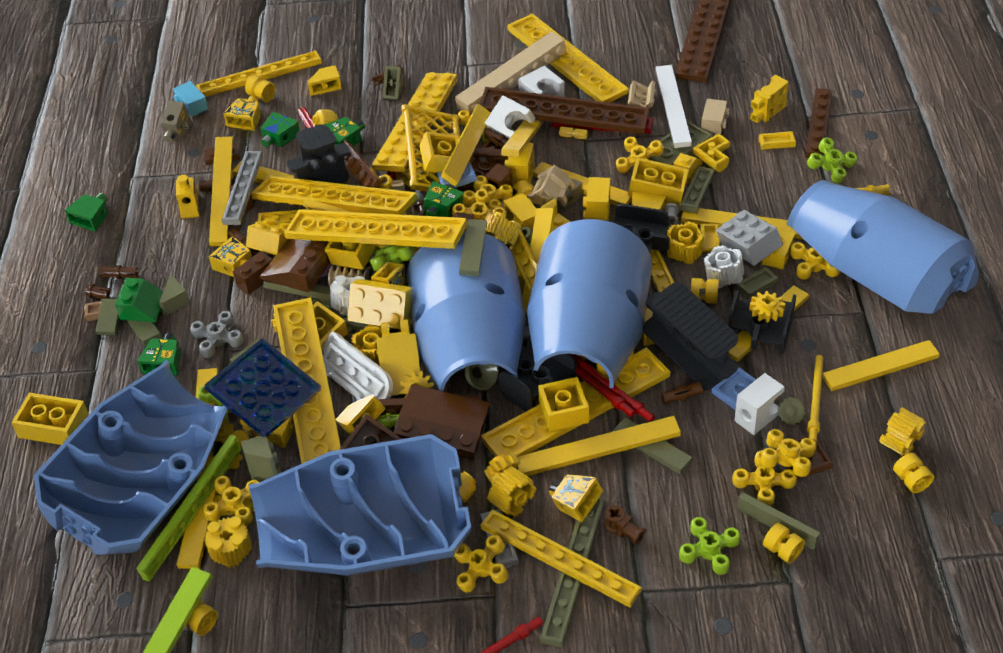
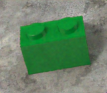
M126 278L115 303L120 320L156 322L161 311L159 301L164 291L145 279Z

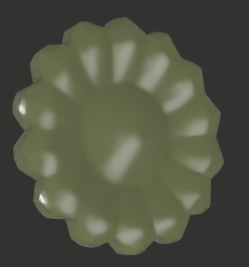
M788 397V399L785 398L783 402L779 403L778 416L781 417L782 422H785L787 425H795L804 419L805 407L802 405V401H798L797 398Z

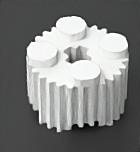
M723 245L717 246L712 249L711 254L704 258L707 279L719 280L718 288H722L724 285L727 286V284L731 285V283L738 284L743 280L744 267L742 254L739 249L732 250V248L728 249Z
M339 275L335 277V282L333 281V284L330 286L331 308L336 309V311L339 310L343 316L346 315L348 317L350 283L357 279L365 280L362 276L348 278L344 275Z

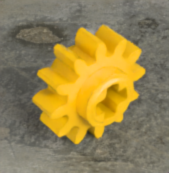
M766 291L762 295L758 292L757 297H752L749 310L752 311V316L758 315V321L766 319V322L769 323L770 319L777 321L778 316L783 317L785 303L782 302L783 297L776 298V293L771 295Z
M412 370V377L405 374L404 378L407 381L400 382L404 389H401L399 393H406L407 396L411 384L414 385V383H418V386L421 385L426 388L434 386V383H428L430 375L424 378L422 370L419 375H416L415 371Z
M515 453L507 456L506 454H501L489 462L490 466L484 470V473L488 480L491 481L496 473L501 474L511 466L516 468L520 464V460Z

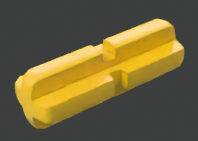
M560 127L559 136L572 138L573 136L575 139L586 140L588 131Z

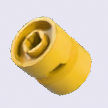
M253 75L245 84V92L267 103L273 99L276 87L274 83Z
M692 278L691 291L701 301L705 300L706 303L717 304L719 280L708 279L704 282L702 278ZM700 289H705V293L699 292Z
M915 453L904 455L893 467L894 472L914 494L927 489L935 478L927 466H923V462Z
M776 523L766 534L763 546L772 553L778 552L779 558L791 564L802 552L805 540L795 533L790 534V530L781 523Z
M200 600L186 626H190V630L197 635L203 636L214 627L218 613Z

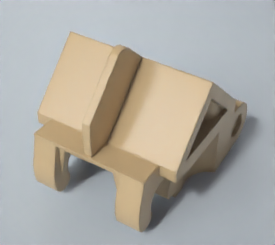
M553 165L538 174V181L527 198H530L532 203L543 205L556 199V202L559 200L561 205L565 206L567 203L565 192L567 188L569 191H572L574 183L565 172L556 165Z

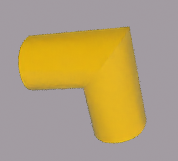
M717 134L693 147V153L711 168L715 169V171L722 172L729 163V157L722 152L730 148V141Z

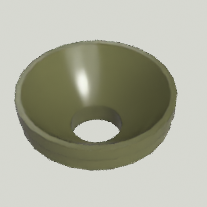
M494 364L465 367L466 380L474 389H490L498 379V366ZM474 367L480 370L478 378H475L472 374Z

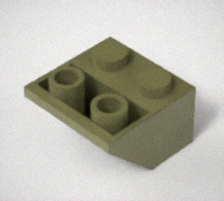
M265 435L241 441L251 480L262 482L281 473L272 441L268 442Z

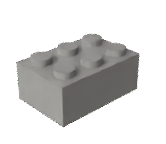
M746 210L737 213L735 217L716 229L721 245L726 246L728 249L732 248V250L739 249L742 259L753 266L783 245L776 227Z

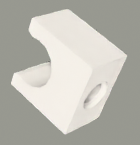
M545 66L518 79L519 91L565 97L564 81Z
M502 96L484 124L488 129H492L499 135H504L506 140H509L514 134L513 130H511L514 122L526 120L529 123H533L535 117L530 109Z
M766 373L761 375L737 395L735 422L755 435L778 416L779 406L773 402L784 392L785 387Z

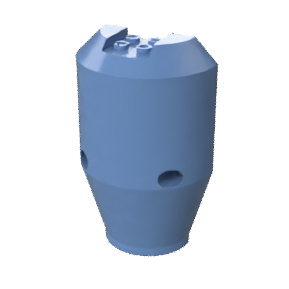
M821 180L804 192L788 218L787 225L792 227L831 266L904 311L933 314L944 307L946 299L950 294L959 290L966 293L977 284L979 271L972 241L895 197L833 184L828 180Z
M584 219L569 222L558 227L545 239L541 248L527 307L535 361L534 370L538 371L540 365L546 359L555 355H582L590 361L600 364L605 369L610 380L609 388L613 389L615 380L642 337L647 307L646 300L648 299L652 274L651 255L642 240L633 232L612 222Z
M464 231L455 249L421 247L414 254L407 268V287H413L410 314L412 333H416L418 355L439 391L444 392L447 380L455 372L474 364L498 365L508 370L515 378H518L517 369L527 317L515 257L503 242L485 234L479 276L459 275L466 231Z
M165 360L156 369L101 402L34 474L39 510L57 531L64 529L75 539L91 547L94 554H122L138 551L202 474L226 412L233 404V399L230 398L224 406H213L197 399L177 381L170 369L169 361Z
M430 434L330 451L262 482L249 485L260 546V560H256L257 567L259 569L272 567L350 576L454 557L471 532L468 507L462 506L459 494V487L462 486L457 449Z

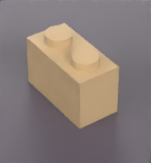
M707 99L702 116L701 129L710 134L721 135L722 129H726V118L729 116L727 101Z

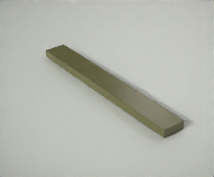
M599 497L583 522L576 520L568 549L589 559L605 505V498ZM560 572L540 637V643L563 648L582 583L563 572Z

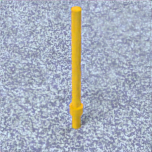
M817 355L815 358L811 416L807 426L809 438L813 439L816 443L817 434L820 432L819 409L824 359L822 355Z

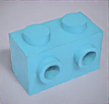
M191 81L173 88L175 94L173 96L174 101L184 102L191 117L208 110L205 96Z

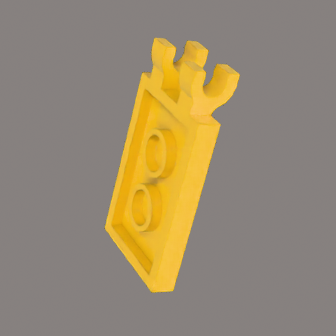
M400 320L401 332L398 333L389 332L388 322L380 323L382 338H376L380 367L392 379L393 392L391 396L406 395V393H399L401 389H404L400 382L407 381L404 375L407 374L409 377H412V370L415 371L416 375L420 373L416 333H409L408 320Z

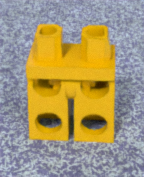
M774 75L768 86H764L760 91L757 90L755 92L754 99L751 101L753 112L750 114V119L756 123L761 120L768 122L770 118L786 107L789 81Z

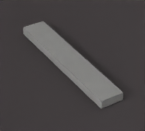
M245 151L222 218L223 225L241 224L263 158L262 151Z

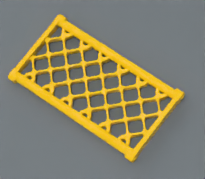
M404 104L401 108L405 121L411 177L409 182L410 188L428 192L432 183L426 178L431 177L437 183H440V180L434 175L436 172L425 171L423 163L416 160L417 157L422 158L421 151L414 148V146L420 145L423 138L418 139L413 134L418 133L424 137L425 134L421 129H426L428 132L449 134L444 130V128H449L453 131L450 135H457L460 138V118L458 115ZM424 117L429 122L424 123L419 118ZM439 120L444 125L440 126L435 121ZM413 121H416V122H418L421 126H420V127H416L415 125L412 124V122H413ZM432 124L437 129L432 130L428 125ZM422 169L427 175L423 176L417 173V170Z

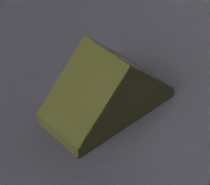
M385 66L382 98L399 100L404 87L402 67Z
M174 276L169 277L159 301L162 313L166 316L190 303L186 290Z

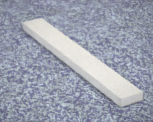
M672 65L656 67V74L674 148L692 146Z

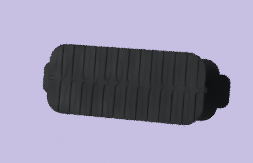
M673 283L662 292H655L646 300V306L653 312V315L644 323L643 332L695 382H700L704 390H712L723 379H728L737 371L738 365L728 356V352L736 346L738 335L685 285Z

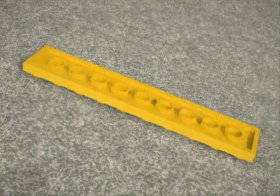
M530 14L507 25L508 31L528 47L551 31L563 38L534 14ZM563 38L565 40L566 52L549 63L595 101L611 103L628 94L629 88Z
M426 73L408 105L440 112L458 80L457 74ZM402 113L372 163L373 170L405 172L407 170L409 158L404 113ZM424 117L419 118L424 123L429 122ZM413 121V122H412V124L415 125L416 127H420V126H421V125H420L418 122H416V121ZM421 129V131L425 134L427 130ZM418 133L413 134L418 139L423 138ZM420 145L414 146V148L419 149Z
M269 176L251 192L252 199L304 206L305 198L351 212L402 215L418 199L416 192Z
M298 210L285 230L284 235L286 239L455 249L468 222L466 218Z
M311 297L273 305L301 464L341 448Z
M646 347L633 354V357L626 362L614 384L632 398L669 378L670 371ZM585 381L580 383L589 406V421L614 408L611 405L612 402ZM539 404L481 435V441L494 457L501 454H506L507 456L514 453L518 457L535 451L580 425L549 432Z

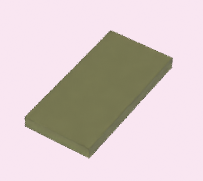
M686 121L692 146L674 148L672 136L669 133L659 140L664 148L662 155L651 156L648 160L673 166L680 153L689 156L693 155V147L710 139L713 135Z

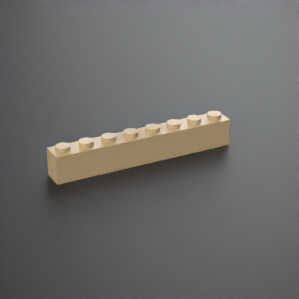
M551 31L455 97L457 109L459 111L467 110L472 115L475 107L481 101L485 87L507 90L515 88L519 85V78L548 65L566 52L565 40Z

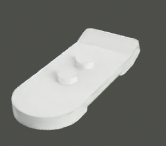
M331 332L322 347L327 376L352 394L357 401L370 395H374L377 399H390L393 392V382L390 375L346 341L340 334Z

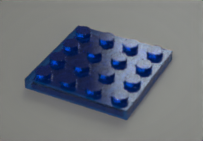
M261 338L205 384L204 389L260 436L267 438L320 392L321 385L266 340Z

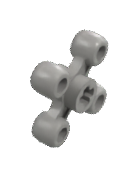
M221 312L218 316L219 321L212 322L208 326H205L201 321H195L191 324L190 330L194 338H207V340L199 345V350L203 357H213L216 352L215 347L223 346L226 342L234 348L240 347L243 344V335L239 330L227 331V328L234 325V317L231 312Z

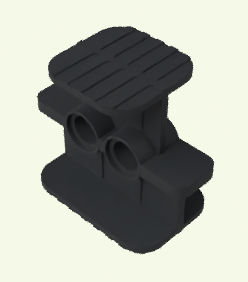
M317 125L298 131L296 139L300 145L301 156L287 161V167L292 173H295V179L338 184L349 180V173L346 170L344 157L351 154L347 144L334 145L336 137L326 125Z
M620 204L616 207L613 223L630 230L638 236L647 247L649 253H651V250L664 252L669 250L670 237L667 236L669 215L667 212L660 209Z
M737 290L730 309L728 326L731 329L749 332L752 336L751 349L756 350L759 341L781 346L780 354L784 355L793 321L796 295L793 294L791 302L782 301L785 303L783 317L778 316L777 321L770 319L769 323H767L766 319L758 321V315L752 316V311L749 310L750 301L739 300L740 291Z
M530 335L528 337L529 345L520 353L517 369L518 378L505 371L499 374L500 388L503 396L525 411L533 408L532 400L539 395V385L576 377L575 360L570 354L552 356L540 365L538 371L534 370L535 361Z

